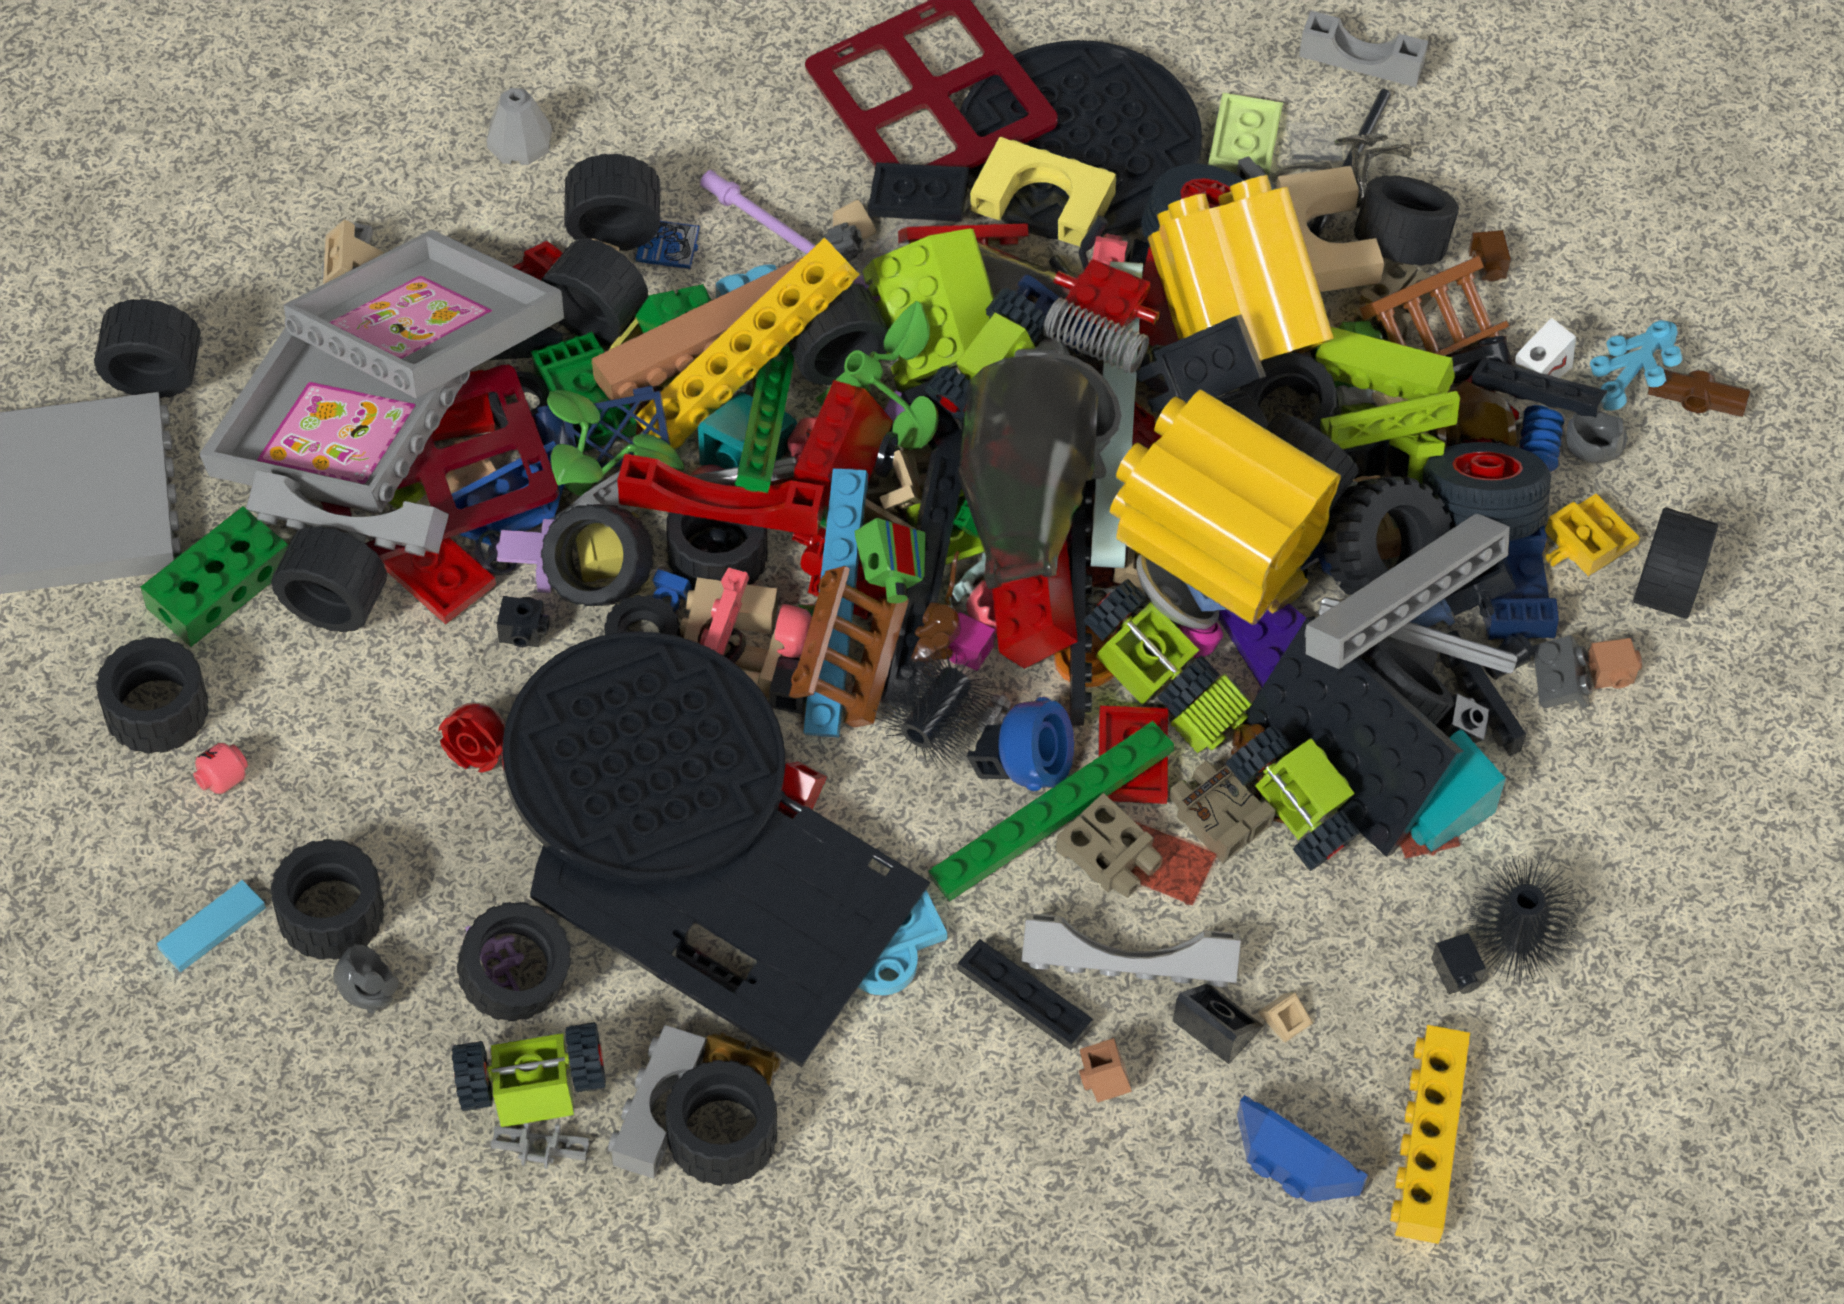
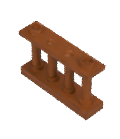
M1479 256L1359 308L1364 320L1376 316L1377 321L1381 320L1390 342L1406 346L1393 317L1396 314L1394 307L1402 304L1404 309L1408 308L1425 350L1442 356L1480 339L1482 341L1490 337L1500 336L1498 331L1509 327L1507 321L1492 326L1473 282V279H1475L1473 272L1484 268ZM1452 281H1456L1457 285H1461L1480 328V332L1469 337L1465 336L1446 292L1449 290L1447 284ZM1428 292L1431 297H1435L1454 341L1453 344L1440 350L1420 305L1422 302L1420 296Z
M842 566L825 571L820 580V592L798 667L791 678L792 687L789 696L795 699L814 695V692H817L845 706L846 715L843 723L856 728L874 724V717H876V711L879 707V699L882 696L909 599L907 598L905 602L897 604L889 603L887 596L876 600L847 585L846 582L850 568ZM842 598L873 613L870 631L837 615ZM833 629L864 644L865 649L861 663L828 647ZM824 660L855 675L856 680L852 694L819 678Z

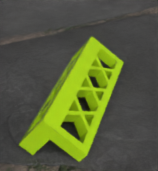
M1457 391L1442 392L1323 418L1320 420V429L1342 449L1456 425L1460 397Z

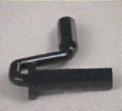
M1100 215L1097 216L1080 243L1078 254L1084 270L1089 264L1086 252L1092 249L1096 236H1100L1109 223L1105 217ZM1058 255L1050 258L1049 264L1057 274L1058 271H1061L1076 278Z

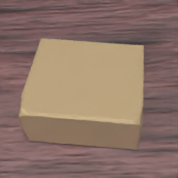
M855 200L833 213V226L845 222L848 223V226L855 225L860 230L863 240L877 233L863 204L859 200Z
M1285 993L1258 1011L1260 1016L1283 1042H1287L1313 1024L1296 993Z

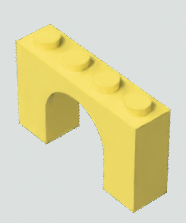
M999 137L970 192L971 211L1000 221L1013 195L1020 188L1036 182L1051 183L1062 188L1070 197L1058 219V240L1080 247L1082 239L1097 216L1104 217L1115 195L1116 174L1104 168H1096L1075 159L1052 154L1044 149L1024 145L1016 140Z

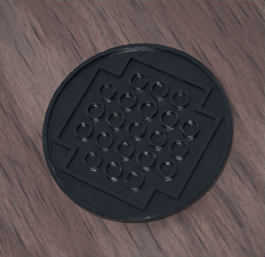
M1088 40L1047 43L1028 48L1013 55L1058 116V124L1053 130L1024 143V145L1044 149L1052 154L1075 159L1096 168H1104L1116 174L1115 195L1104 215L1109 223L1099 237H1104V234L1118 236L1141 228L1145 207L1159 176L1177 166L1199 164L1202 149V129L1197 108L1182 83L1153 59L1123 46ZM992 75L977 82L969 91L960 108V113L980 137L987 136L1029 115L999 75ZM986 162L969 170L968 187L970 191ZM1046 182L1031 183L1020 188L1013 195L1001 219L1008 224H1028V233L1058 239V219L1070 197L1057 185Z
M633 631L602 635L573 645L555 655L529 678L517 695L506 721L502 746V765L506 787L514 808L531 833L548 850L572 866L597 877L628 884L659 885L686 881L708 874L735 859L757 839L770 821L781 794L785 774V747L780 725L771 704L756 683L740 667L720 653L692 640L658 632Z

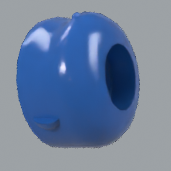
M1039 697L1035 701L1016 704L1004 717L999 733V756L1005 773L1014 783L1026 787L1030 791H1038L1041 788H1054L1067 778L1074 756V735L1068 713L1060 703L1051 701L1047 697Z

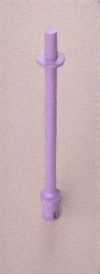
M713 170L707 171L702 176L700 186L717 196L719 202L724 206L734 204L805 254L809 253L816 246L741 195L740 186L735 182L726 181ZM859 275L853 281L855 284L863 285L866 289L869 287V285L865 284L863 275ZM880 295L873 296L876 303L881 299Z

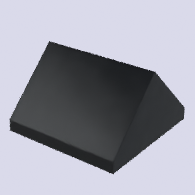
M1207 983L1181 992L1176 999L1173 1022L1227 1064L1242 1051L1264 1026Z

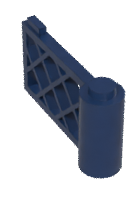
M653 386L633 389L634 396L594 404L598 411L602 410L600 421L598 424H592L588 430L585 444L588 443L601 452L597 458L601 468L610 462H602L605 456L611 460L614 458L608 452L618 437H621L629 444H633L632 440L621 433L632 417L646 426L642 434H649L652 430L671 446L662 395L660 391L654 392ZM654 400L657 413L648 424L634 413L642 402ZM634 404L630 411L624 407L625 405ZM548 405L538 407V414H534L532 417L543 446L554 441L556 445L566 444L578 449L576 435L580 438L581 433L575 430L574 424L558 418L553 414ZM614 407H618L627 413V416L617 430L602 420L608 410ZM657 420L659 423L660 431L653 427ZM599 424H602L614 433L604 449L589 440ZM623 459L612 468L621 467Z

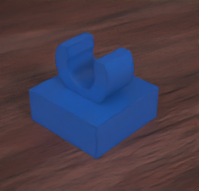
M657 569L652 580L657 589L653 594V598L672 597L670 605L673 607L674 612L680 606V599L687 601L689 590H693L688 579Z

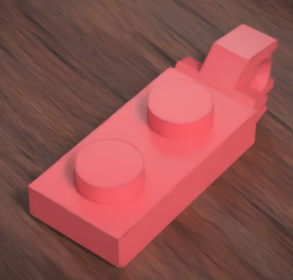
M732 568L727 569L720 581L724 588L721 599L717 598L712 607L711 617L713 621L710 629H705L701 636L700 644L711 648L721 655H724L742 606L741 598L749 580L746 572Z

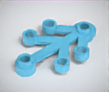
M1664 320L1656 321L1645 333L1625 340L1623 336L1618 335L1607 340L1606 345L1609 354L1619 357L1610 360L1606 356L1593 358L1590 361L1593 375L1601 377L1607 375L1610 371L1622 367L1625 368L1615 381L1606 382L1601 386L1600 389L1607 391L1603 409L1608 411L1618 410L1626 404L1627 397L1624 389L1642 367L1645 369L1644 375L1648 386L1659 387L1666 382L1664 369L1657 366L1653 353L1656 349L1662 350L1663 363L1668 367L1676 366L1682 362L1683 358L1680 348L1674 346L1678 334L1674 323ZM1642 346L1639 350L1625 354L1627 350Z

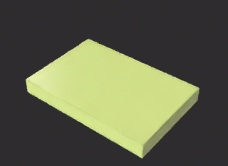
M1222 93L1208 165L1237 172L1238 160L1249 156L1256 165H1260L1269 178L1283 102Z

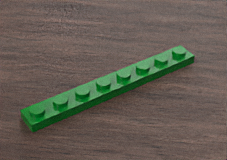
M788 344L780 350L777 356L771 358L758 371L735 482L736 486L744 487L748 491H761L765 493L769 491L795 360Z
M1154 721L1150 722L1057 784L1054 788H1051L928 870L930 879L948 901H952L1080 815L1103 793L1106 796L1110 795L1174 752V743Z

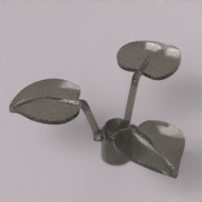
M1370 133L1362 136H1346L1334 141L1335 146L1352 144V168L1359 188L1356 208L1361 207L1367 187L1370 160L1380 154H1394L1409 159L1412 153L1409 144H1391L1359 152V157H1365L1361 179L1358 170L1359 144L1362 143L1373 147L1376 142L1388 139V135ZM1296 162L1280 168L1274 174L1273 179L1275 181L1278 176H1282L1295 169L1325 170L1332 169V166L1329 162Z

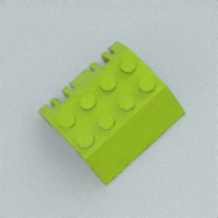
M971 228L927 236L873 259L862 270L865 284L869 285L867 289L871 292L872 296L880 295L881 299L876 305L888 329L915 301L922 304L929 322L930 336L922 352L910 360H906L899 355L898 360L891 366L892 374L897 375L894 381L899 392H904L924 383L920 379L937 373L941 366H948L949 368L955 366L959 358L990 320V317L986 314V308L993 301L994 296L974 230Z

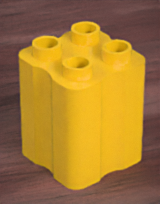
M1263 175L1230 186V192L1218 196L1220 203L1218 207L1210 208L1206 194L1203 193L1175 201L1168 205L1169 210L1157 214L1160 224L1159 231L1152 233L1148 237V241L1179 340L1240 314L1243 316L1260 362L1284 353L1296 352L1303 354L1334 339L1288 187L1272 190L1268 175Z
M1202 389L1198 390L1188 402L1175 396L1165 406L1154 427V431L1162 437L1150 449L1140 443L1134 444L1118 467L1116 478L1125 484L1115 496L1109 511L1110 514L1120 519L1116 539L1251 625H1255L1275 601L1289 579L1311 555L1323 537L1330 516L1329 508L1336 494L1341 476Z

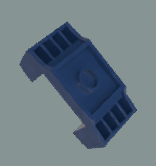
M1544 524L1529 536L1509 541L1508 556L1506 558L1517 589L1491 599L1494 614L1490 616L1487 610L1489 617H1483L1488 640L1506 639L1508 635L1514 636L1516 633H1520L1526 638L1555 639L1559 616L1556 598H1549L1542 555L1547 541Z

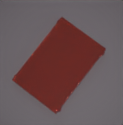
M1135 822L1144 832L1146 831L1153 837L1152 847L1160 854L1163 860L1162 866L1151 876L1147 875L1138 866L1133 868L1131 872L1140 879L1141 885L1180 900L1186 905L1193 906L1217 854Z

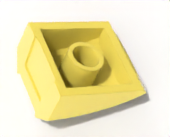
M635 512L631 513L635 517L639 518V516ZM602 523L587 525L576 538L582 580L586 583L596 581L597 579L617 577L623 563V548L619 537L612 528H607Z

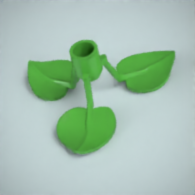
M918 301L912 303L889 328L884 339V349L890 354H878L872 351L869 356L860 350L853 351L845 360V372L836 379V381L864 388L868 392L871 389L868 384H874L900 404L905 411L896 417L892 432L898 434V445L907 450L922 448L932 439L938 426V410L934 402L924 396L917 397L909 405L880 382L883 369L879 360L895 361L899 355L906 360H910L920 354L927 345L930 336V326L923 306ZM830 387L816 397L821 406H823Z
M564 390L550 391L547 404L553 414L563 421L572 424L580 423L581 426L578 449L571 445L559 444L552 450L551 465L557 485L565 484L569 491L582 496L592 488L594 483L602 480L604 475L624 458V454L634 452L636 456L659 459L678 471H684V464L676 451L664 440L648 434L636 435L633 439V444L626 446L609 463L601 468L596 459L586 454L583 455L589 427L588 423L598 424L600 421V413L597 407L580 394Z

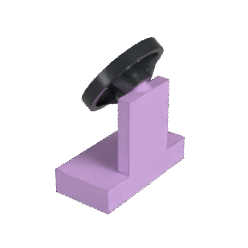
M543 519L541 533L501 530V532L489 530L484 532L475 542V554L479 563L488 572L498 576L510 573L517 563L537 564V592L551 593L552 587L548 583V578L542 568L541 550L543 548L542 541L544 535L547 534L548 527L555 520ZM489 536L491 545L488 547L489 557L485 559L481 550V543L484 537ZM494 560L496 562H511L509 569L500 570L491 566L490 563Z

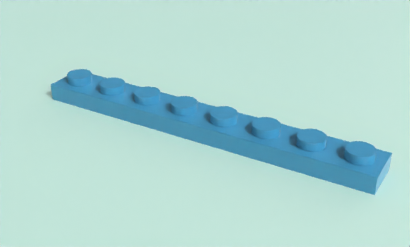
M833 468L821 578L827 570L846 566L850 568L846 584L856 589L859 551L854 531L863 526L868 473L866 470ZM842 598L837 615L852 623L854 603ZM833 629L828 647L848 656L850 637ZM824 660L819 678L845 691L847 671ZM814 692V695L807 696L803 733L811 736L839 738L843 705L817 692Z

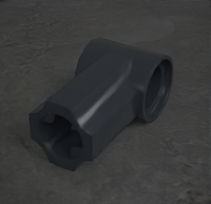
M1506 336L1490 337L1478 343L1479 346L1446 355V357L1452 358L1455 377L1453 383H1458L1471 377L1483 358L1513 366Z

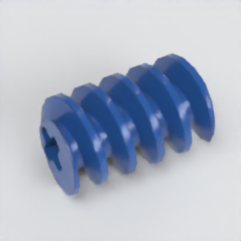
M1528 406L1524 410L1519 448L1538 456L1550 472L1554 471L1559 464V447L1562 443L1560 437L1563 435L1564 417L1561 413L1551 410L1546 406Z

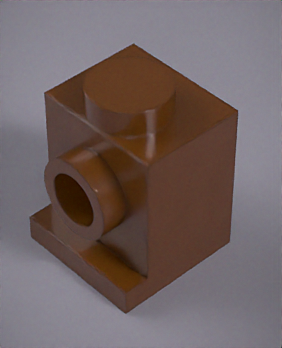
M1503 230L1472 233L1468 254L1472 258L1480 257L1484 268L1479 269L1481 280L1494 282L1506 279L1511 258Z

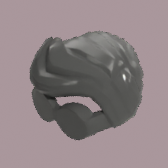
M1599 412L1596 418L1580 416L1576 413L1569 420L1566 441L1569 450L1577 458L1588 463L1609 462L1618 457L1626 447L1628 436L1624 430L1623 418L1611 416L1605 412Z
M354 944L349 947L339 959L333 972L334 983L343 999L353 1006L366 1009L368 1013L372 1014L377 1010L387 1007L393 1001L392 994L395 993L399 985V979L381 960L380 955L362 944Z

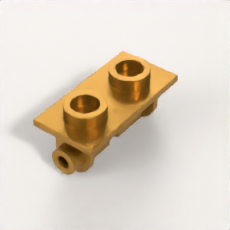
M723 1032L720 1035L716 1033L712 1036L708 1035L703 1063L713 1062V1060L737 1061L739 1064L752 1067L755 1072L761 1074L766 1079L769 1087L771 1086L773 1071L777 1072L781 1063V1058L776 1057L775 1052H768L755 1046L747 1050L745 1049V1042L727 1036Z

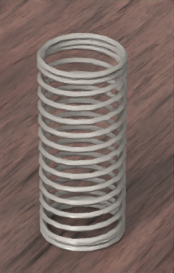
M1062 297L1057 299L1051 306L1043 326V335L1045 337H1051L1052 340L1057 339L1059 343L1064 342L1065 346L1070 345L1072 349L1077 348L1079 352L1083 351L1085 355L1090 354L1092 358L1103 359L1105 364L1116 365L1118 369L1123 368V371L1129 374L1134 373L1138 369L1149 344L1147 335H1140L1139 331L1134 334L1133 329L1127 331L1126 326L1121 327L1120 323L1114 325L1113 320L1108 321L1106 317L1101 319L1100 314L1094 317L1093 311L1088 313L1086 308L1081 311L1080 305L1075 307L1073 302L1068 305L1067 299ZM1072 306L1068 320L1060 332L1065 315ZM1078 309L1075 322L1067 334V330L1071 322V319ZM1085 312L1081 326L1073 337L1078 321ZM1091 315L1090 323L1087 327V330L1080 340L1085 323ZM1098 318V321H1097L1096 327H1095V329H1094V331H1093V334L1091 335L1089 341L1087 342V338H1088L1089 332H1090V330H1091V328H1092V326H1093L1095 320ZM1104 321L1103 329L1100 333V336L1093 346L1096 334ZM1111 324V327H1110L1109 333H1108V335H1107V337H1106V340L1104 341L1102 347L1100 348V345H1101L1103 336H1104V334H1105V332H1106L1108 326ZM1117 328V332H1116V335H1115V337H1114V339H1113V342L1111 343L1109 349L1107 350V347H1108V343H1109V341H1110V338H1111V336H1112L1114 330ZM1124 330V333H1123L1122 339H1121V341H1120V343H1119V346L1117 347L1116 351L1114 352V348H1115V345H1116V343H1117V340H1118L1119 336L1121 335L1122 331ZM1130 334V338H1129V341H1128V343H1127V345H1126V348H1125V350L1123 351L1122 355L1120 356V353H1121L1122 347H1123V345H1124V343H1125V340L1127 339L1128 335ZM1070 336V342L1067 343L1066 340ZM1083 342V348L1080 349L1079 345ZM1141 342H1142V345H1141V349H1140V351H1139V354H1138V356L1136 357L1135 361H1134L1133 364H1132L1134 355H1135V353H1136V351H1137L1139 345H1140ZM1089 344H1090L1089 351L1087 352V351H1086V348H1087V347L1089 346ZM1096 348V354L1093 355L1092 351ZM1103 350V356L1099 357V354ZM1110 353L1109 360H1106L1105 357ZM1116 356V362L1112 363V360ZM1123 359L1122 366H1119V362Z

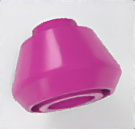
M1217 622L1208 629H1193L1178 624L1177 627L1199 649L1193 658H1198L1201 655L1203 657L1210 655L1223 638V630Z

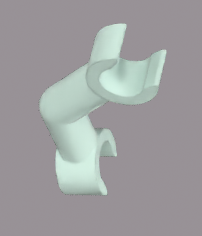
M989 550L984 552L982 560L966 571L962 579L954 585L952 595L957 602L965 594H971L974 590L973 585L975 581L991 570Z

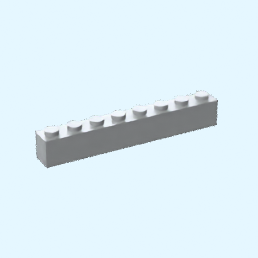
M1474 514L1306 624V655L1340 669L1507 557L1509 526L1480 514Z

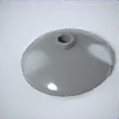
M1141 554L1138 556L1137 575L1142 589L1149 602L1160 613L1175 623L1193 629H1208L1217 622L1219 610L1202 612L1185 582Z

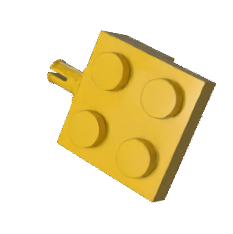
M1594 494L1578 505L1573 501L1549 516L1545 532L1559 548L1547 554L1546 561L1548 564L1551 562L1550 566L1555 567L1561 561L1569 558L1589 577L1636 547L1640 537L1597 494Z

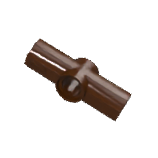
M1664 369L1666 382L1659 387L1649 386L1647 395L1681 402V405L1687 411L1700 414L1710 409L1740 417L1744 415L1750 389L1716 382L1713 375L1700 370L1692 371L1686 375Z

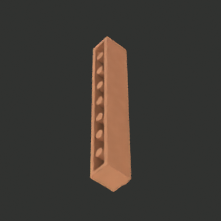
M803 257L592 358L595 381L609 400L634 396L633 389L658 386L666 379L684 371Z

